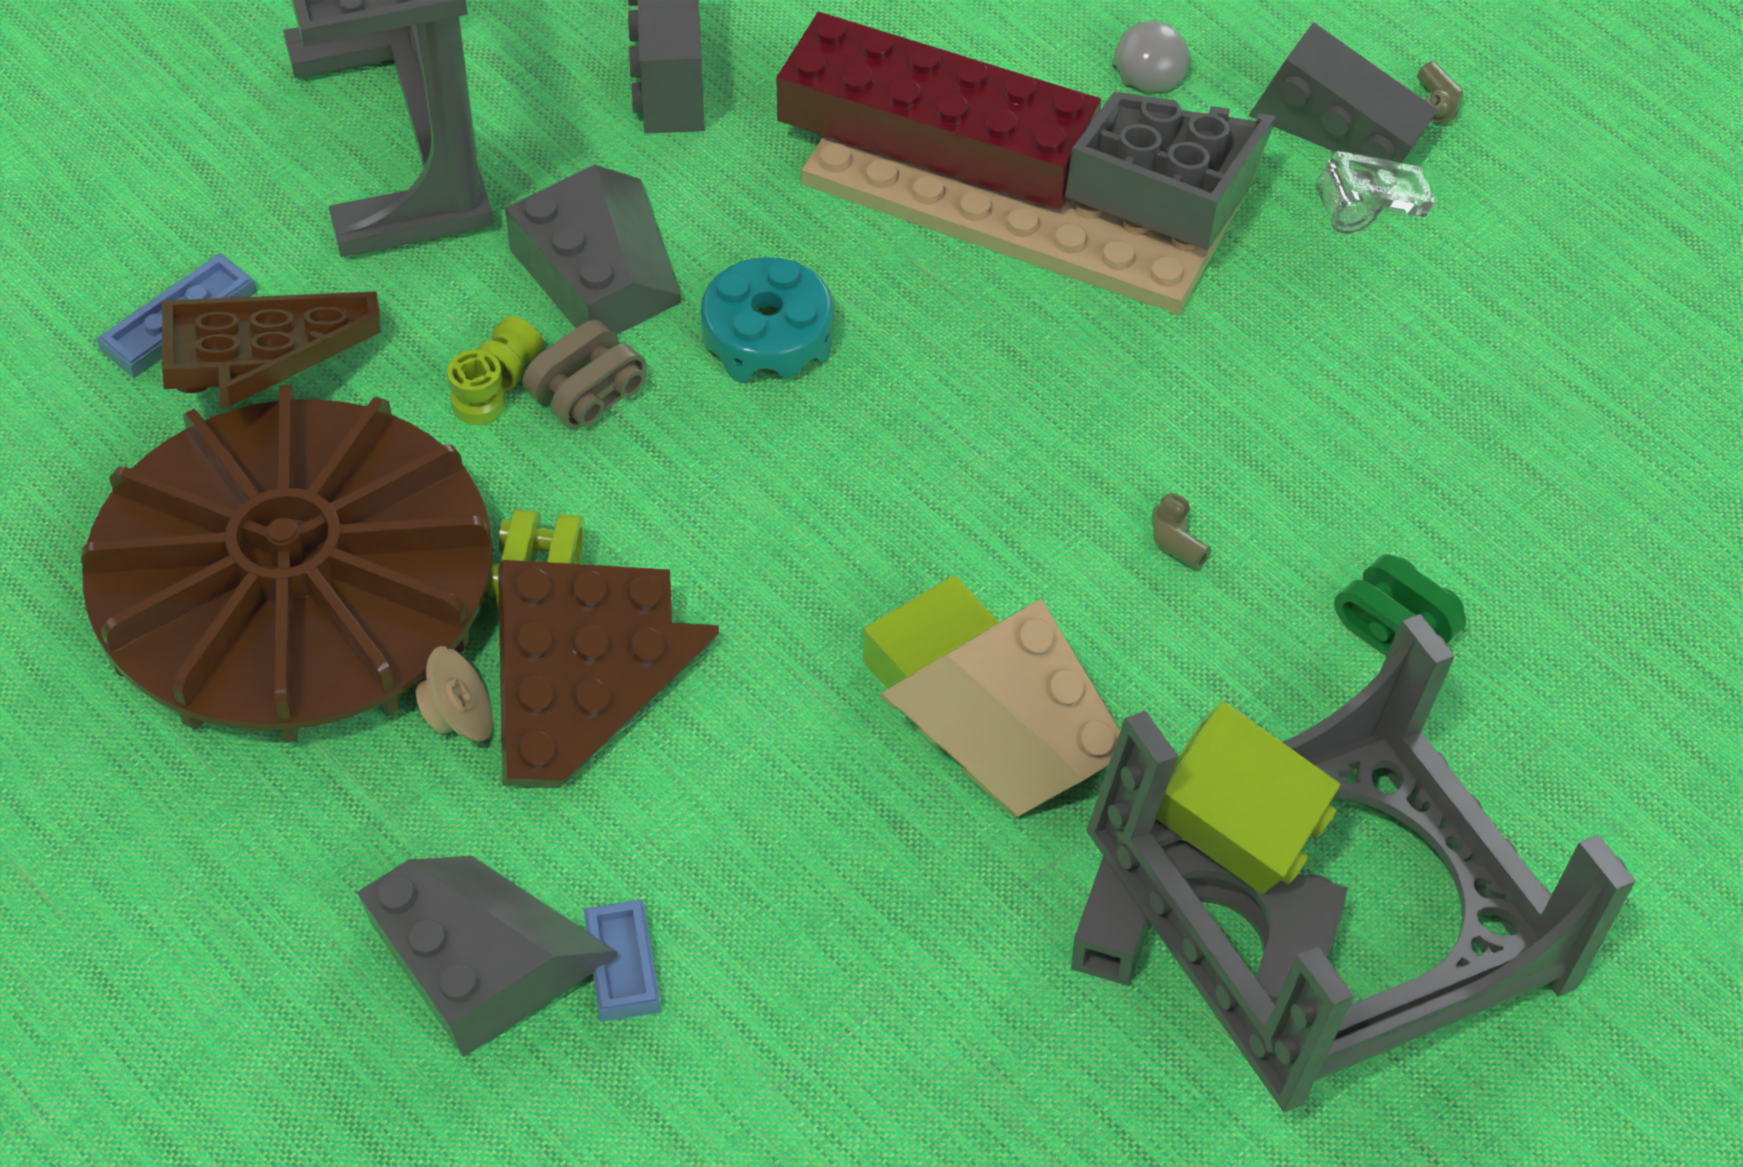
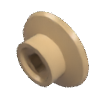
M446 646L435 648L427 660V679L419 683L416 688L417 703L424 719L435 731L441 734H447L454 730L468 740L483 741L488 739L494 725L492 706L481 678L472 665L454 649H447Z

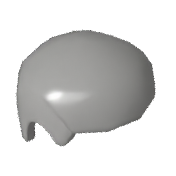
M1159 21L1139 22L1123 33L1113 55L1112 67H1117L1122 83L1125 86L1131 85L1145 93L1166 92L1181 83L1190 67V53L1184 38L1171 25Z

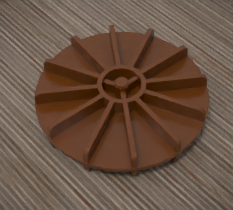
M280 385L279 401L238 408L206 420L195 409L184 413L185 430L167 439L149 452L133 468L117 467L110 476L112 492L101 507L91 528L87 544L81 550L83 595L87 614L96 639L110 660L111 666L119 676L125 677L138 690L159 704L178 712L182 724L192 729H198L206 722L239 729L282 730L284 742L290 743L298 741V728L314 727L340 721L369 711L377 706L385 715H390L398 710L397 696L426 677L427 660L435 648L446 646L447 649H454L458 653H462L470 642L469 629L480 611L488 589L492 569L493 546L490 521L484 501L474 480L462 465L460 453L453 445H442L430 434L392 415L390 402L383 398L374 397L368 406L319 399L295 400L292 385Z

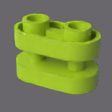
M515 509L512 519L504 518L501 524L499 550L503 552L502 560L536 562L539 550L549 552L547 562L580 564L585 534L584 517L560 514L555 530L541 528V515L539 511ZM492 563L488 596L496 597L499 609L498 567L500 564Z

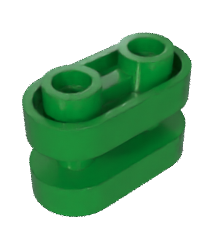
M1390 554L1380 556L1364 571L1363 580L1352 581L1334 600L1336 613L1342 623L1351 632L1385 656L1389 652L1401 621L1421 614L1436 634L1444 639L1446 644L1462 631L1466 625L1463 603L1454 592L1437 585L1417 571L1408 560Z

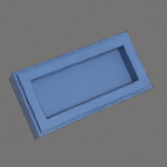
M643 899L584 908L587 932L614 949L618 955L617 958L606 965H601L593 972L600 1022L661 1013Z

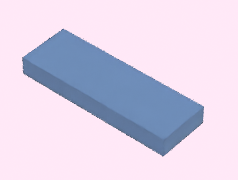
M219 253L99 336L97 341L100 351L131 377L135 378L162 359V301L250 297L257 292L255 281Z

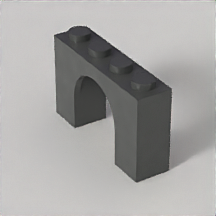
M1178 840L1162 846L1201 902L1227 907L1240 914L1255 929L1261 940L1264 952L1256 980L1274 1005L1297 954L1318 946L1329 961L1342 918L1348 887L1334 884L1329 879L1320 875H1303L1298 873L1290 884L1287 885L1279 881L1262 895L1187 841ZM1104 856L1074 937L1071 969L1129 986L1146 935L1152 924Z

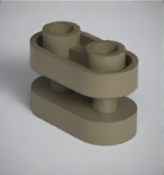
M594 319L585 322L540 353L527 367L522 385L539 403H551V413L570 429H577L593 424L601 416L602 412L622 398L635 394L644 383L646 361L628 344H618L617 335L603 322Z

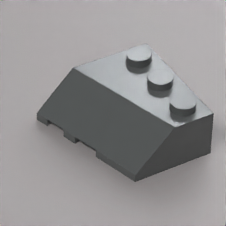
M473 856L409 859L357 892L373 928L463 1057L596 971V968L603 964L606 965L618 957L614 949Z

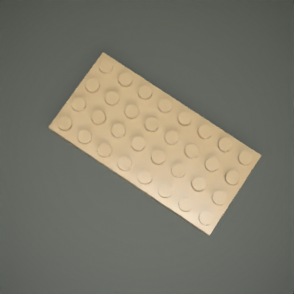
M823 136L801 170L802 185L1178 315L1181 314L1238 207L1235 209L1207 251L1152 229L1138 226L1133 222L1099 209L1091 208L1070 198H1067L1060 211ZM1255 171V174H1254V176H1253V179H1252L1251 183L1253 182V180H1254V178H1255L1256 171Z

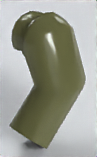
M1428 62L1419 70L1417 79L1431 93L1430 98L1426 97L1425 101L1438 109L1431 121L1441 124L1454 119L1458 114L1463 99V90L1437 62Z
M1175 493L1165 494L1160 500V505L1154 507L1151 516L1155 543L1163 551L1198 571L1207 561L1211 553V547L1188 533L1187 519L1185 518L1190 510L1188 501L1183 496Z

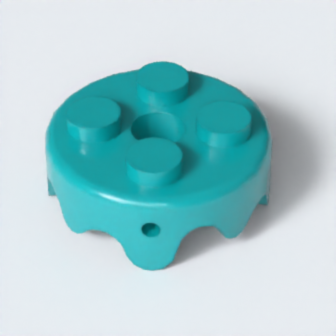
M760 257L747 259L729 266L709 283L701 303L703 342L707 350L713 351L721 359L727 373L733 380L746 383L750 381L753 372L760 368L775 370L781 377L789 378L794 376L809 360L814 358L823 363L829 356L832 344L834 304L830 290L822 278L810 268L783 258ZM762 306H773L780 311L774 315L764 316L755 310Z

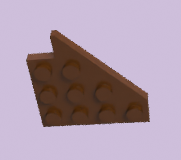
M377 291L162 301L163 388L177 389L183 393H198L206 390L208 387H219L220 407H230L379 334L380 312Z
M502 560L498 567L502 785L560 788L715 640L719 634V625L672 623L670 570Z

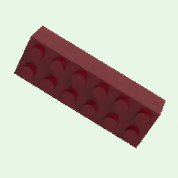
M819 11L776 77L777 121L1060 211L1067 200L1065 192L1072 148L1101 110L1102 98Z

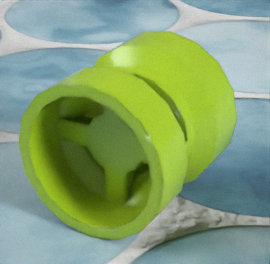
M508 315L503 317L493 329L492 340L482 342L477 350H485L499 360L502 372L501 385L503 390L509 391L514 389L523 378L525 373L524 367L529 366L545 350V342L535 327L526 320Z
M477 349L463 351L454 356L447 368L454 415L460 421L471 425H482L494 421L502 414L505 407L499 360L493 354Z

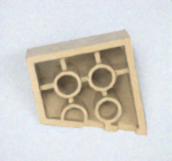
M1042 598L878 695L893 709L897 707L919 727L917 731L933 745L936 743L960 763L963 766L962 771L1014 818L1080 783L1109 765L1120 734L1114 719Z

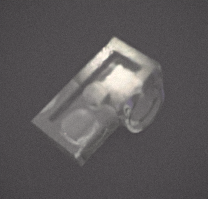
M1342 151L1335 152L1316 182V190L1330 223L1335 231L1340 233H1354L1363 230L1378 217L1382 210L1426 217L1436 204L1419 166Z

